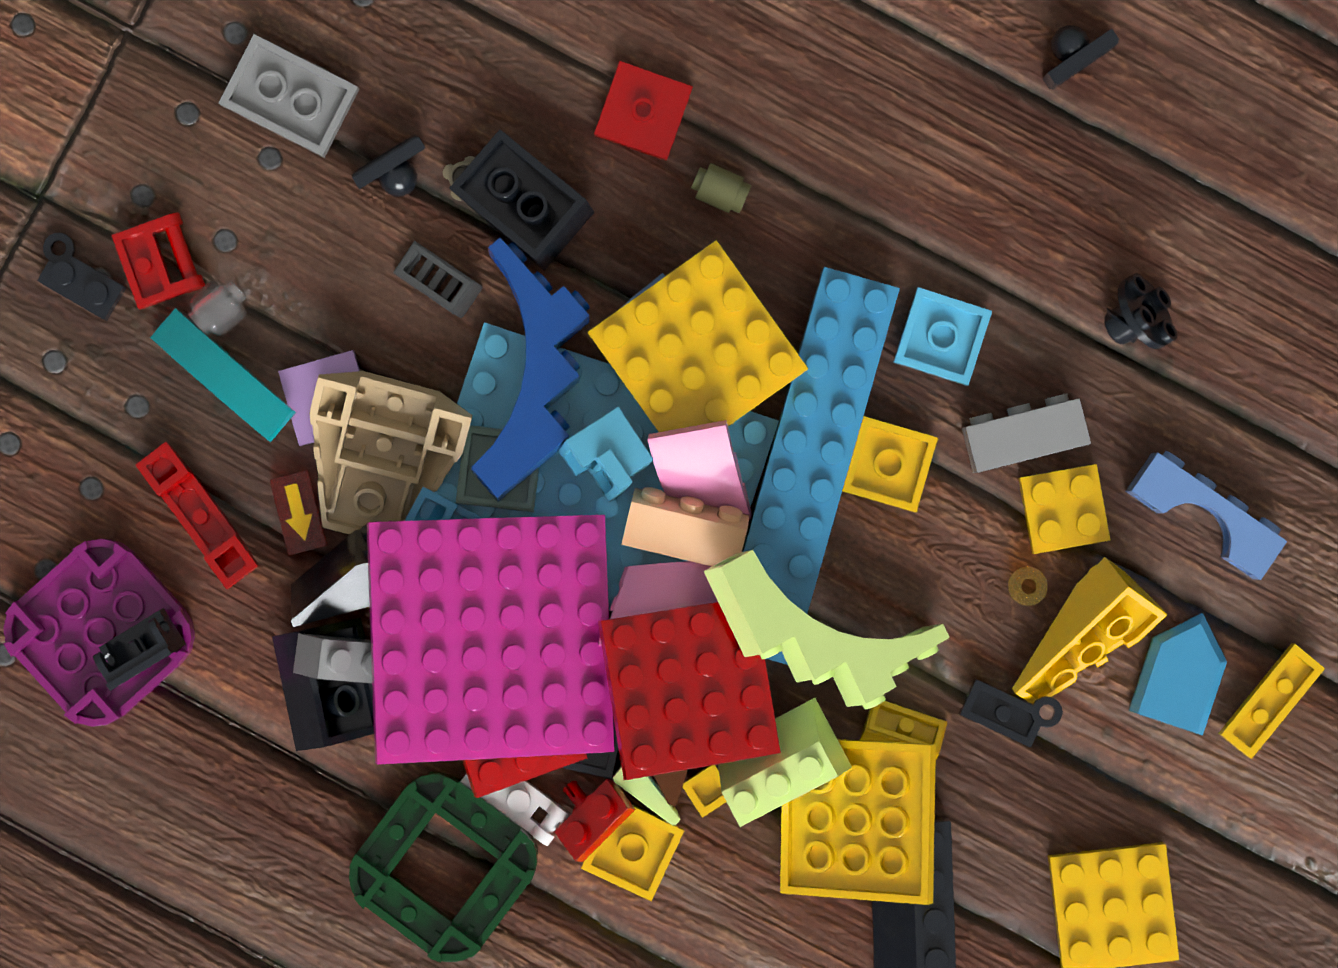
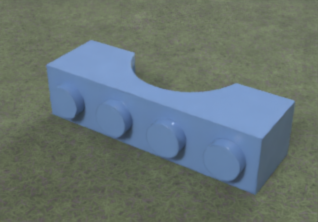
M1165 451L1163 455L1158 452L1151 453L1125 492L1156 513H1165L1173 507L1185 503L1203 507L1215 517L1223 535L1221 558L1250 578L1261 580L1287 543L1284 538L1278 535L1281 529L1264 517H1261L1259 521L1246 513L1249 507L1232 495H1229L1227 499L1214 491L1217 485L1200 473H1197L1195 477L1182 469L1185 463L1168 451Z

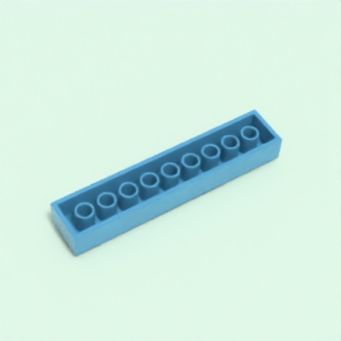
M824 267L821 271L798 352L808 370L789 383L742 552L749 550L755 552L770 579L792 603L806 614L809 610L900 289ZM782 651L766 658L788 665Z

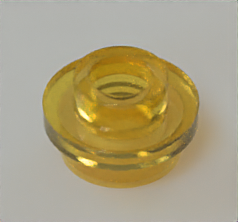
M1022 567L1011 575L1008 581V591L1015 602L1025 606L1035 605L1046 595L1047 580L1038 569ZM1026 579H1031L1035 583V589L1030 594L1024 593L1021 588L1022 582Z

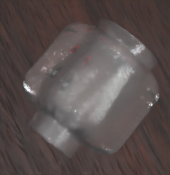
M212 279L191 297L189 305L192 310L188 315L208 337L212 333L217 336H224L245 318L246 308L242 302L247 297L232 280L225 285L219 279Z

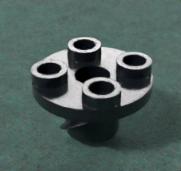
M1138 273L1122 280L1118 286L1119 306L1112 310L1107 308V313L1104 317L1105 328L1109 336L1116 343L1123 345L1130 341L1135 343L1139 339L1153 349H1160L1176 340L1178 337L1177 331L1172 324L1171 316L1167 309L1171 306V300L1167 292L1162 287L1154 288Z

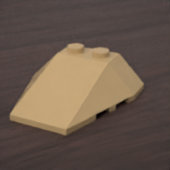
M356 371L319 374L309 414L310 423L313 427L314 458L317 462V485L322 527L350 535L355 530L361 529L368 522L405 521L422 487L424 486L433 492L437 491L454 463L463 454L473 415L439 391L373 373Z

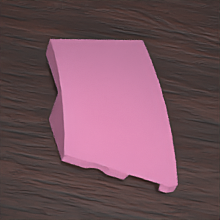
M727 420L648 435L647 440L661 486L667 496L680 499L685 496L695 497L703 501L705 505L717 508L732 506L740 509L743 514L749 515V519H752L746 486L742 482L736 452L733 451Z
M686 561L625 567L619 582V592L614 597L610 610L613 611L610 619L718 602L704 573V570L712 566ZM599 638V646H602L601 638Z

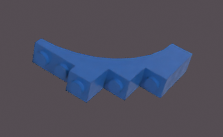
M501 238L488 247L489 256L508 281L519 306L526 339V363L521 391L510 419L494 444L471 467L472 473L497 502L558 452L564 442L569 439V434L566 432L570 428L569 424L559 412L554 410L549 413L547 409L579 383V374L576 372L580 368L579 364L568 351L564 350L560 353L558 349L589 323V314L586 311L590 309L588 303L576 290L570 294L563 286L551 296L549 292L553 288L546 278L538 271L532 274L523 264L527 260L523 252L513 242L507 245Z

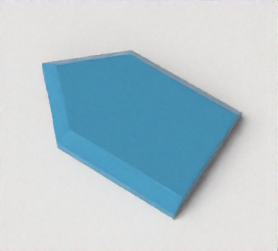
M1203 613L1152 637L1128 711L1203 735L1227 664V660Z

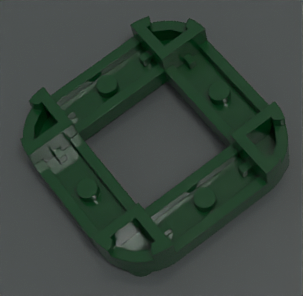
M433 771L417 777L403 790L352 859L349 867V882L355 901L363 909L365 907L391 925L427 952V957L440 963L441 961L458 962L469 957L471 958L480 951L483 944L527 885L530 884L537 868L538 849L528 831L482 797H474L473 791L463 784L461 780L447 773ZM435 813L498 859L453 920L391 874Z

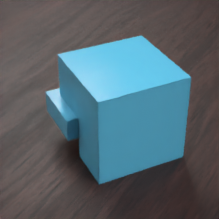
M619 407L567 439L558 451L575 477L588 469V472L608 502L623 494L633 483L631 478L645 470L653 461V458Z

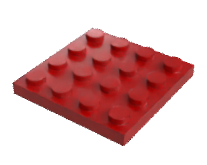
M718 602L598 621L624 780L781 753L765 659H762L760 655L744 657Z

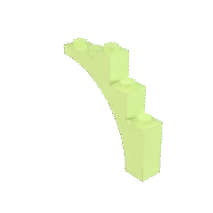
M753 550L734 554L704 570L744 657L760 655L762 659H766L782 651L796 682L812 680L815 685L833 677L847 707L863 705L864 709H869L886 700L884 694L897 687L892 677L909 669L907 662L916 657L918 660H922L939 651L937 645L950 638L944 624L922 627L894 639L862 638L839 632L811 618L792 603L770 579Z

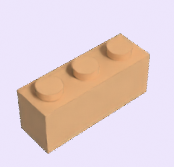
M645 487L643 490L635 488L621 545L714 566L728 557L742 552L748 529L749 515L743 514L740 509L732 506L717 508L705 505L703 501L695 497L685 496L680 499L667 496L662 490L653 487Z

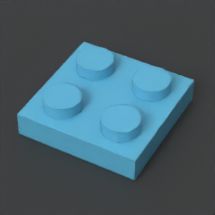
M918 287L893 362L968 386L992 311Z

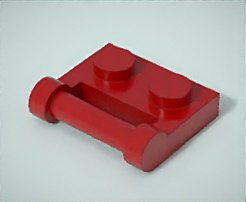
M179 212L111 235L138 309H144L206 286L202 275H198L180 227L183 225V221ZM166 231L183 280L175 283L171 281L155 234Z

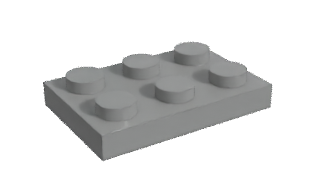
M253 34L219 104L325 158L359 88Z

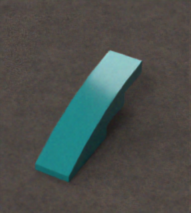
M176 308L150 337L193 377L268 441L271 442L296 413L251 371L234 359L216 341L207 336Z

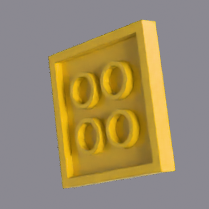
M1164 842L1048 855L1061 968H1116L1179 960L1167 850Z

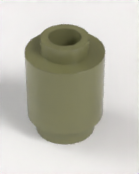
M710 163L708 170L702 167L699 168L691 189L698 191L695 199L727 213L730 210L740 213L752 185L744 182V177Z

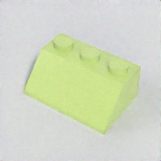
M816 698L775 718L781 753L718 764L721 792L740 827L829 782L852 768Z

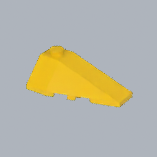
M1104 557L1076 584L1012 689L1015 694L1031 704L1040 697H1052L1076 682L1077 673L1089 665L1095 664L1098 668L1108 662L1106 655L1119 646L1125 644L1127 648H1130L1138 643L1167 616V613L1124 570Z

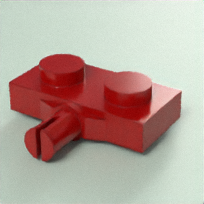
M606 779L588 796L578 785L577 781H571L567 784L568 787L565 786L563 792L566 793L575 805L572 814L554 833L575 861L584 862L636 810L613 780Z

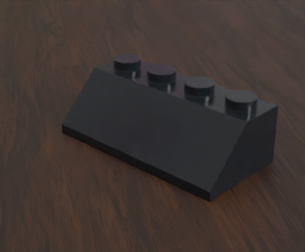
M935 816L933 903L922 905L872 901L874 968H956L951 821L947 816Z

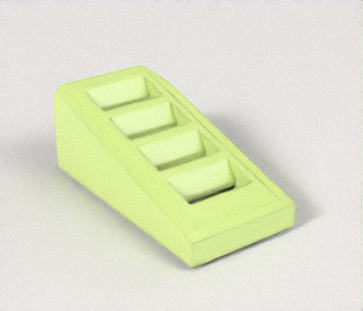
M622 766L618 768L613 775V781L672 826L677 825L680 821L677 809L673 805L668 804L661 788L651 776L624 780Z

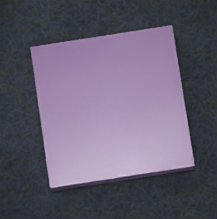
M354 350L278 371L287 405L296 412L291 419L299 446L314 443L313 427L310 423L309 412L319 374L360 371Z

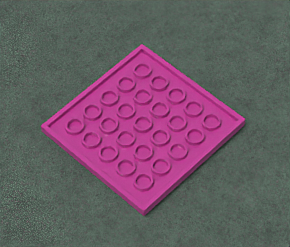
M605 515L367 523L375 764L614 752L613 711L602 646H599L600 632L598 621L609 619Z

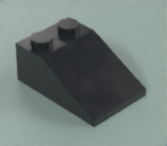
M500 129L449 187L455 195L510 243L513 242L525 256L543 271L548 268L595 213L584 197Z
M367 524L351 533L291 584V623L293 627L370 606Z

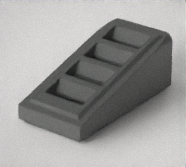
M415 240L393 272L459 318L464 317L482 290L480 284ZM421 257H426L427 260L416 277L411 276V272ZM435 265L439 266L440 268L428 286L423 284ZM449 274L452 275V279L442 294L439 295L437 291ZM464 283L458 291V293L456 294V296L454 297V299L452 300V302H450V300L455 295L461 284Z

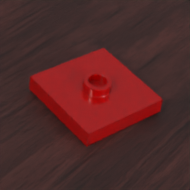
M619 61L594 136L667 161L693 86Z

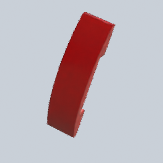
M168 442L163 443L135 465L157 496L162 497L205 556L204 560L227 590L259 566L218 504Z

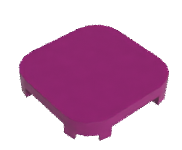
M98 539L85 541L73 548L74 551L18 601H14L5 613L7 616L3 627L5 643L3 644L10 656H15L66 712L64 716L75 724L79 723L91 727L111 724L126 715L184 662L192 651L195 639L193 621L186 609L135 552L122 542ZM164 608L186 645L110 691L106 685V680L94 662L93 655L101 652L99 647Z

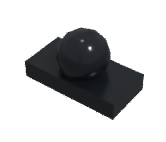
M1066 25L1059 28L1052 37L1051 49L1054 56L1062 61V63L1049 71L1042 78L1049 89L1054 90L1111 51L1119 43L1120 39L1114 30L1111 29L1089 44L1087 33L1082 28L1075 25Z
M414 134L352 172V179L357 187L361 189L379 178L381 187L387 194L394 197L408 195L415 189L418 174L415 167L407 160L426 148L419 136Z

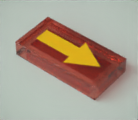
M309 471L271 479L270 484L288 555L328 546Z

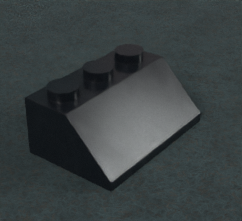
M361 617L272 636L296 751L323 748L374 734L372 683L315 679L293 673L298 633L365 639Z

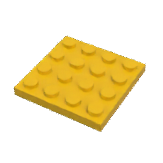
M717 240L587 332L658 432L727 420V424L730 426L808 370V367Z
M837 739L852 768L829 782L782 805L780 893L922 905L932 904L936 744Z

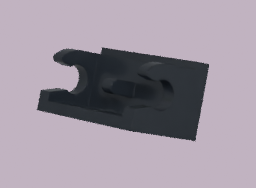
M162 608L100 646L101 652L93 655V659L106 680L108 689L111 691L177 651L186 643L165 609Z

